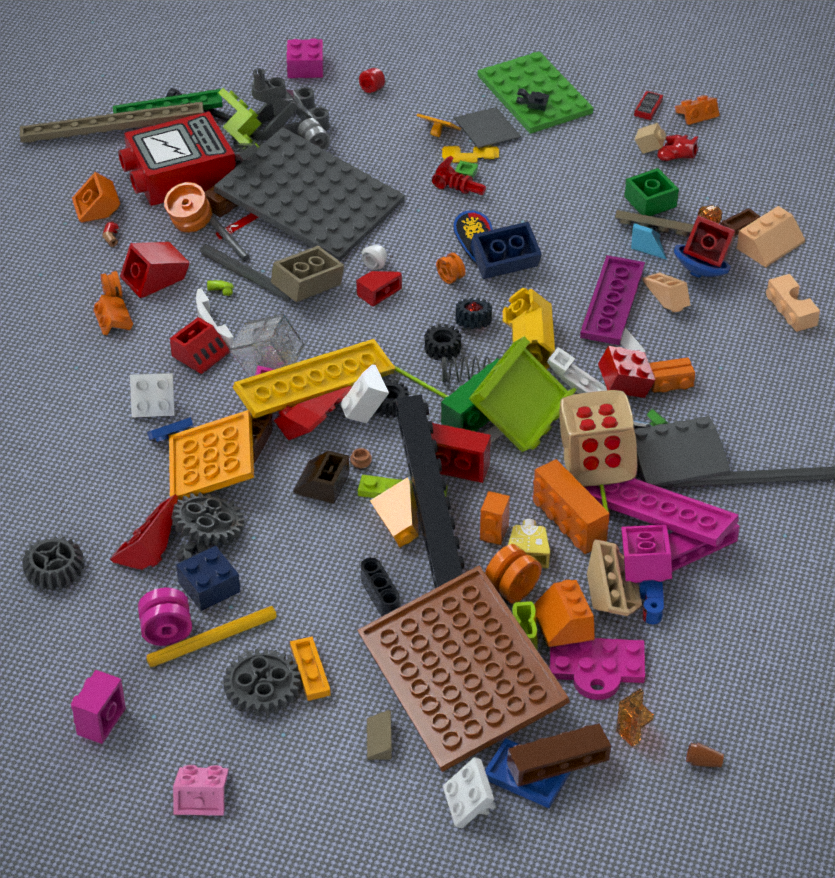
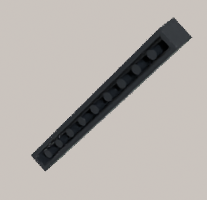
M421 394L396 398L395 410L434 588H437L463 574L464 560L462 556L458 555L457 550L460 549L459 538L454 536L453 533L455 521L453 516H449L448 510H451L450 499L445 497L446 482L445 478L440 476L442 471L440 458L436 459L435 454L438 452L436 439L432 440L433 425L432 421L427 419V415H429L428 403L423 402Z

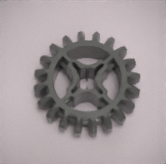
M54 536L53 539L46 537L45 541L37 540L36 545H30L29 550L25 551V557H23L22 561L23 573L28 582L32 583L34 587L40 586L42 591L47 587L51 591L56 587L61 590L64 585L70 587L71 581L77 582L78 576H82V569H84V556L78 544H74L72 539L66 540L64 536L61 539Z

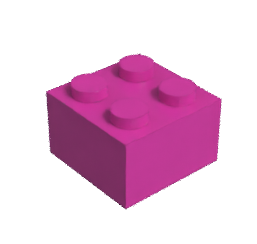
M323 39L287 40V78H323Z
M95 670L92 676L86 679L83 689L71 702L77 735L103 744L126 709L121 678Z

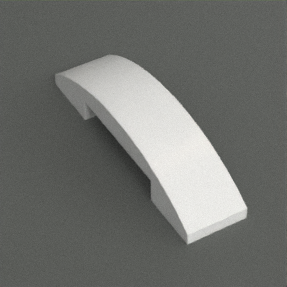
M201 288L197 289L196 304L198 317L213 325L229 348L230 353L235 352L233 335L225 324L217 327L210 316L209 299Z
M558 347L547 362L553 371L572 389L576 388L577 393L607 390L605 385L574 365L575 358Z

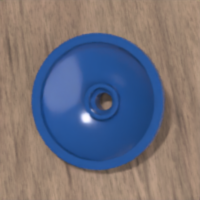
M676 245L674 248L676 258L695 277L723 276L729 273L731 269L725 260L718 267L683 253L686 245Z

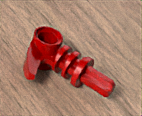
M448 156L438 166L435 174L432 176L433 184L439 189H444L449 185L450 188H455V190L461 191L463 194H467L470 191L484 195L486 191V186L474 182L472 176H465L455 172L453 167L450 166L454 159L452 156Z

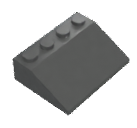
M709 416L635 429L637 471L643 482L661 487L731 474L717 428Z

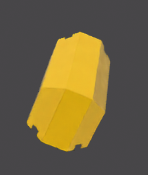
M521 288L508 300L511 303L508 308L504 307L502 311L503 322L512 330V344L525 336L530 341L526 349L546 369H549L550 365L547 361L555 351L552 304L533 289Z

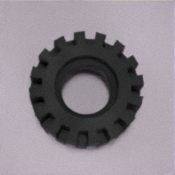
M437 324V328L432 326L425 333V352L429 354L430 358L434 356V360L441 358L442 361V357H446L448 360H451L452 356L457 357V354H460L461 333H459L458 329L454 330V326L451 325L449 328L448 324H444V327H441V324Z
M387 380V383H384L389 392L386 398L409 396V390L407 386H404V383L400 382L398 384L397 380H394L393 383H391V380ZM384 399L375 413H379L381 417L385 414L386 418H390V415H393V418L397 417L395 410L396 399Z

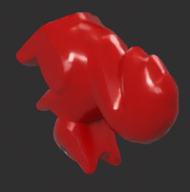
M688 135L666 136L665 140L667 143L658 149L657 157L661 161L679 158L694 159L699 150V147H697L698 136H695L692 140L688 139Z

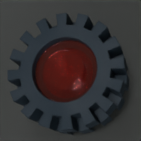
M473 298L460 300L456 303L455 321L459 326H464V328L471 327V329H474V327H477V329H481V326L485 328L492 321V305L484 299L480 301V298H476V300H473Z

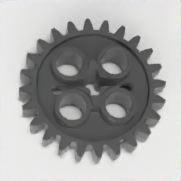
M199 492L197 497L191 493L190 498L183 496L182 500L178 499L177 504L174 505L171 517L173 520L172 525L176 526V531H182V537L188 535V541L196 539L197 544L205 542L206 546H209V543H213L215 546H218V542L224 546L227 541L233 543L234 538L238 539L239 535L242 534L245 521L243 519L244 514L239 513L240 508L234 507V502L227 503V498L221 500L219 495L211 497L210 493L207 496H203L201 492Z
M265 648L263 653L255 649V654L253 655L246 651L245 658L238 655V662L231 661V668H226V675L223 677L224 692H226L227 700L231 699L232 706L238 704V711L247 708V715L251 714L253 710L256 711L257 716L261 714V711H265L266 715L269 716L272 709L279 713L278 707L281 706L287 709V702L294 703V696L299 695V689L301 688L300 672H298V665H293V659L289 658L286 660L285 653L277 656V650L269 654L267 648Z

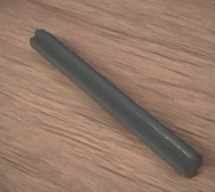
M204 244L200 249L203 256L287 301L291 300L288 295L271 283V278L207 244Z

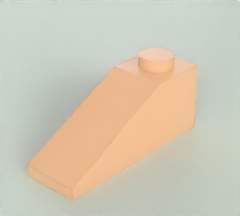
M660 272L642 277L644 284L664 308L672 310V312H680L684 310V307L691 306L687 282Z

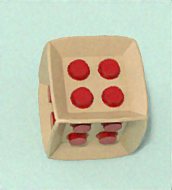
M606 390L574 394L562 398L559 409L560 430L566 469L583 487L615 484L634 479L637 473V443L633 415L626 394L623 391Z

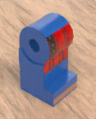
M643 580L638 586L641 599H645L642 614L643 620L648 624H658L662 620L664 609L663 582Z

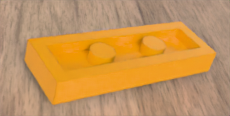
M313 636L290 641V649L295 664L298 665V672H300L307 701L331 696V690Z

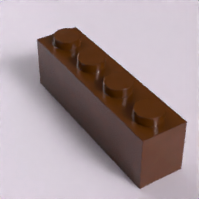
M600 723L586 725L577 730L562 732L552 737L540 738L534 742L523 745L519 744L509 748L507 765L519 787L609 761L611 744Z

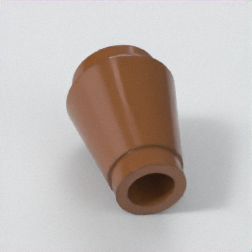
M696 742V744L690 743L686 755V762L691 763V766L721 768L724 759V753H720L699 742Z

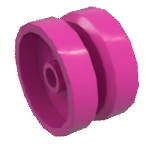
M158 588L140 598L137 606L141 634L146 642L158 646H168L183 641L190 635L192 621L188 597L182 591L175 588Z

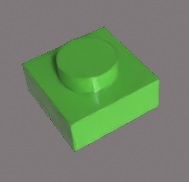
M460 160L455 172L474 178L478 171V164Z
M653 409L647 414L652 420L650 423L652 426L668 424Z

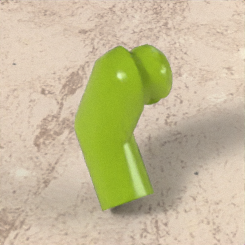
M223 280L207 281L208 291L223 290L224 296H231L233 294L234 286L232 283Z

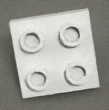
M173 373L130 375L132 417L175 415Z
M475 757L471 759L443 785L455 827L464 828L478 814L488 815L490 813L488 808H496L481 759Z

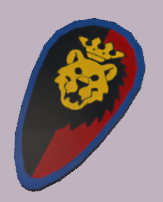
M469 210L460 213L455 218L453 229L458 242L469 258L477 265L470 247L473 234L490 231L493 228L487 216L481 212Z

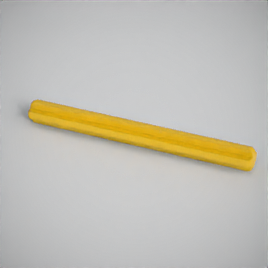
M269 606L146 655L147 663L150 667H155L276 619V611L273 606Z

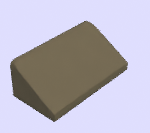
M391 710L367 718V760L392 759Z

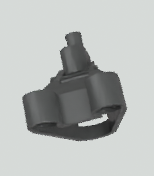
M257 68V70H253L254 84L251 87L252 96L256 100L265 103L256 112L259 115L257 119L262 124L271 119L273 120L263 131L255 130L250 135L251 138L260 141L268 140L282 127L298 135L299 125L308 118L316 119L325 131L329 130V111L324 107L315 108L314 91L311 88L304 87L288 90L283 78L274 77L265 80L264 69ZM296 111L301 121L285 125Z

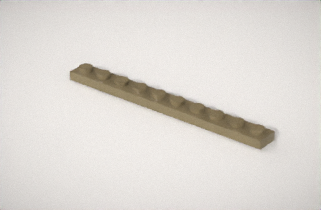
M202 102L25 125L20 126L21 143L158 125L204 113Z

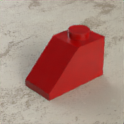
M371 271L356 280L357 296L374 307L402 289V273L389 271Z

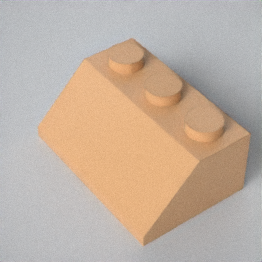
M777 206L739 230L737 249L762 266L768 267L803 244L805 238L794 216Z

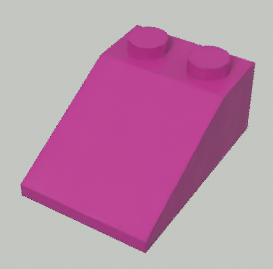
M667 525L621 527L626 581L640 583L643 580L662 582L666 579H672L671 550Z

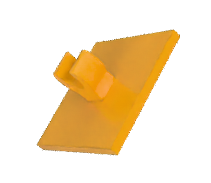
M418 113L416 115L427 122L434 123L430 132L433 136L440 137L443 126L461 131L459 126L451 122Z

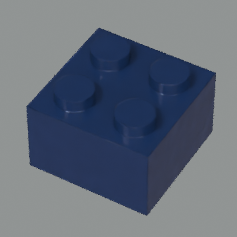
M217 546L176 564L178 583L200 611L241 592L239 573Z

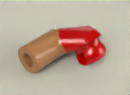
M108 222L102 234V237L110 247L118 244V240L113 234L117 233L115 229H119V226L114 222Z

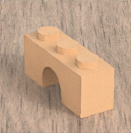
M790 274L770 279L766 289V296L773 302L778 312L785 317L787 323L796 332L818 326L820 310L810 298L797 300L800 286Z

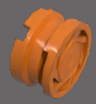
M449 253L447 257L437 260V272L445 283L451 284L457 278L460 279L465 276V266L456 253Z
M117 271L111 272L109 275L106 273L100 274L104 295L123 298Z

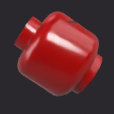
M375 67L363 71L359 76L360 87L366 93H373L382 89L385 85L383 72Z

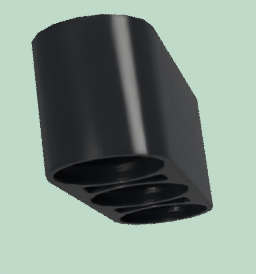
M373 557L364 559L361 562V582L379 614L384 616L400 607V595L381 562Z

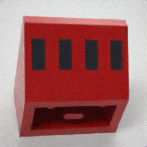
M197 317L170 337L172 357L200 374L230 353L229 348L215 327L200 317Z

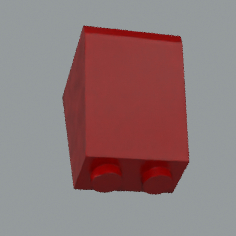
M698 215L683 253L720 267L728 254L734 239L735 230Z
M170 242L130 243L120 278L139 298H144L184 280L190 262Z

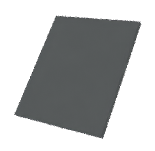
M497 107L454 117V120L477 148L521 138V135Z

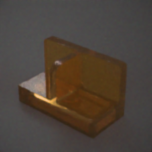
M641 688L621 700L618 708L616 732L632 747L640 742L641 728L654 719L653 713L643 705L644 691Z

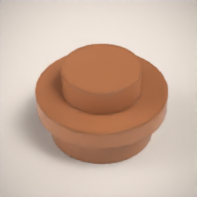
M358 448L350 456V462L356 468H365L371 464L372 456L368 450Z

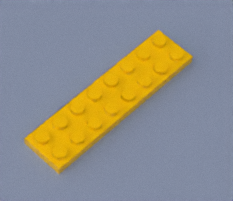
M371 339L234 382L233 389L253 418H257L282 410L287 405L291 407L348 386L353 387L361 374L372 364L376 365L381 377L393 374L396 368L375 339Z

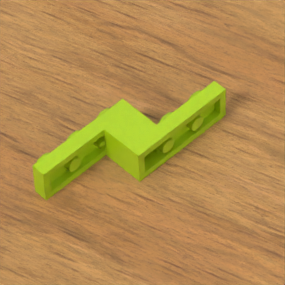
M222 88L218 93L237 110L223 128L239 143H252L253 140L250 138V135L262 124L257 119L259 115L251 108L247 110L249 106L243 100L237 101L239 97L232 90L228 93Z

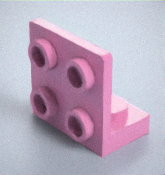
M186 765L179 768L173 785L174 815L224 816V788L228 777V768H222L218 765L209 766L208 768Z

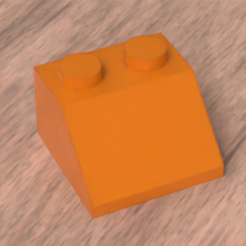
M94 172L72 197L80 222L108 218L120 205L113 181L97 172Z

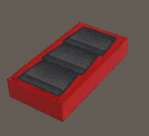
M646 91L634 111V116L652 120L663 101V95Z

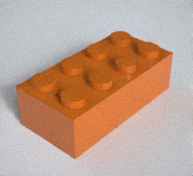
M557 459L535 469L533 480L534 492L532 496L535 505L540 507L547 517L559 526L560 531L572 540L574 546L579 548L584 554L592 551L595 539L607 542L610 513Z

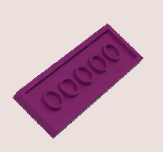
M606 255L580 331V338L620 345L645 268V262Z

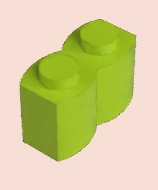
M532 601L515 602L512 613L538 651L535 606Z

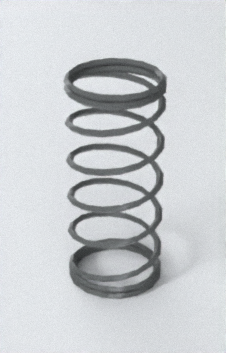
M453 356L451 358L449 375L447 377L446 357H442L443 383H449L453 359L458 383L461 382L464 359L466 362L468 380H470L473 376L475 359L477 361L478 372H480L479 361L477 356H475L472 363L470 377L467 358L464 356L461 362L460 376H458L457 363L455 357ZM486 356L484 359L483 369L485 368L486 360H488V364H490V359L488 356Z

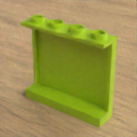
M525 336L513 342L469 398L521 452L528 449L534 450L541 441L539 439L541 436L547 434L552 428L550 424L560 417L561 399L573 395L577 390L573 388L567 391L526 349L530 341Z

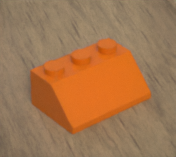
M564 580L553 583L534 603L536 619L548 647L595 640L594 615L577 580Z

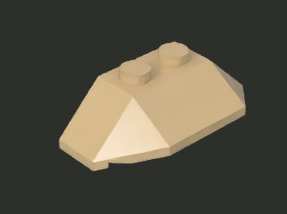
M595 539L587 570L593 609L629 616L642 607L638 583L626 581L624 557L619 552L618 546L614 543Z

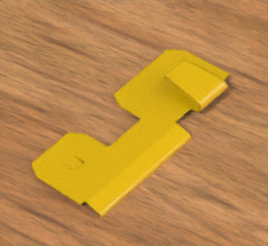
M444 146L442 148V158L444 161L448 156H452L454 158L452 163H459L460 160L477 163V158H499V148L497 146L482 148L475 146L473 153H461L459 146Z

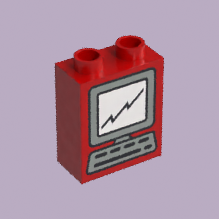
M210 111L124 133L126 148L118 150L119 161L123 171H131L130 180L135 194L144 192L151 206L164 203L166 194L180 183H196L206 192L236 168L235 153Z

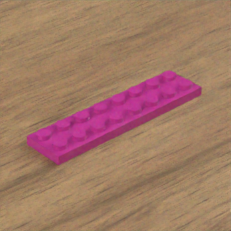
M637 479L604 485L609 509L654 525H667V529L715 547L739 522L738 514ZM600 486L584 487L603 506Z

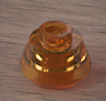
M707 205L699 208L697 216L699 215L719 224L723 214L718 206Z

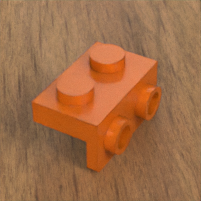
M708 95L698 96L695 101L691 99L681 101L680 105L675 106L676 113L685 115L687 125L720 115L717 98H709Z
M101 295L99 301L94 305V313L103 335H108L112 327L131 330L133 322L124 300L119 297Z

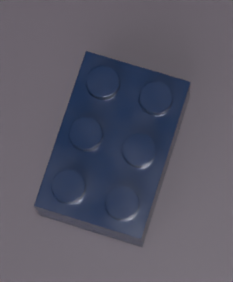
M529 221L473 234L470 245L483 279L537 267L542 256Z

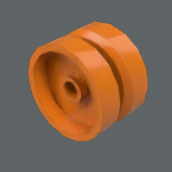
M190 182L180 183L166 194L164 207L175 228L181 232L190 233L198 231L210 221L212 207L201 186Z
M509 544L499 550L491 559L485 574L501 597L509 603H515L524 599L533 590L541 575L542 565L534 557L527 555L519 546Z

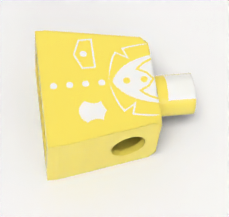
M525 519L523 525L513 526L508 545L515 544L519 546L527 555L538 560L542 568H549L550 548L546 528L536 526V521L533 519Z

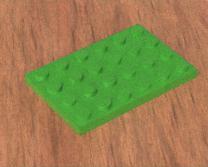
M540 51L478 70V77L530 134L593 114L594 107ZM518 89H525L529 94L533 91L550 95L546 110L527 108L528 104L516 103L518 96L523 97L517 95Z

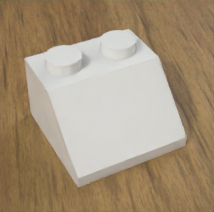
M372 364L361 374L340 403L346 418L367 423L389 394L376 365Z

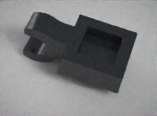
M520 88L517 95L523 97L518 96L516 103L528 104L527 108L545 111L550 95L533 91L529 94L525 89Z

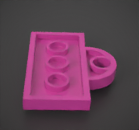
M595 638V640L552 646L550 647V670L556 679L573 680L576 690L584 697L593 700L607 699L617 693L621 682H645L644 640ZM600 685L603 689L594 690L592 686Z

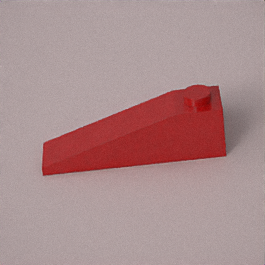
M348 386L291 407L287 405L278 411L280 415L274 419V422L288 441L310 433L326 419V414L336 408L335 405L343 400L352 387Z
M175 493L161 502L145 519L146 522L132 533L134 536L117 549L110 558L113 563L143 570L148 566H156L162 560L161 555L167 547L173 522L171 519L173 508L178 501L177 494Z

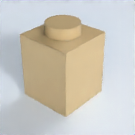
M658 123L638 129L634 140L644 154L662 148L666 139V133Z

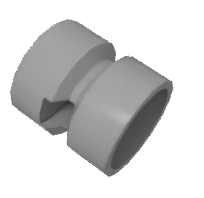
M308 118L299 125L297 133L300 137L323 150L328 146L330 137L316 119Z

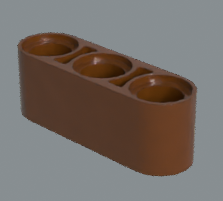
M272 413L257 418L251 416L254 463L257 461L273 432Z

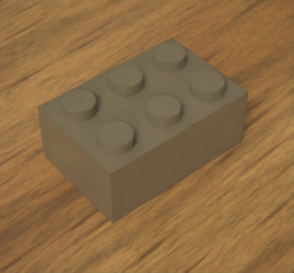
M315 246L273 262L271 283L295 302H299L341 285L344 264L320 246Z

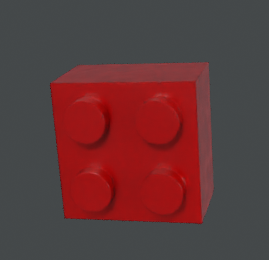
M608 346L598 363L607 390L623 391L628 396L645 398L655 382L646 354L640 350Z

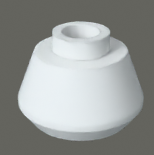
M372 245L362 250V260L368 268L381 270L384 267L387 259L384 247Z

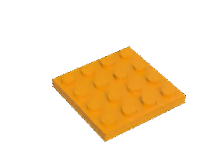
M248 410L169 436L170 497L176 493L178 499L182 500L183 496L190 498L191 493L198 496L199 492L205 494L254 478L252 417Z

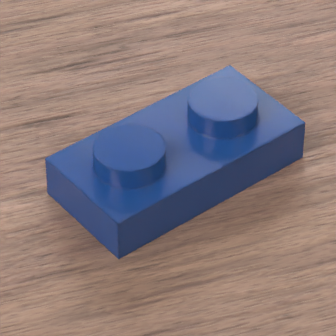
M190 417L148 431L147 434L149 440L156 438V441L159 442L168 439L169 433H179L188 430V427L193 426V422Z

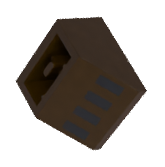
M327 451L309 460L293 493L335 504L350 474L349 455Z

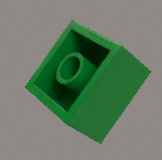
M659 168L627 178L624 197L641 215L653 216L677 207L679 188Z

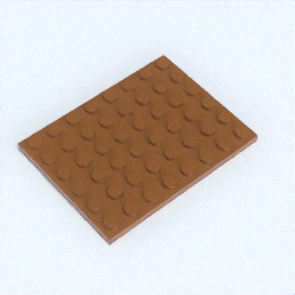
M480 565L357 630L441 772L570 703L569 697Z

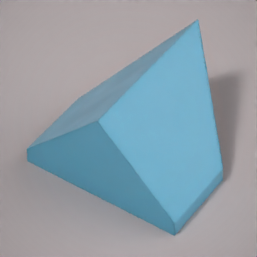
M634 224L631 249L667 260L660 241L661 234L653 229Z

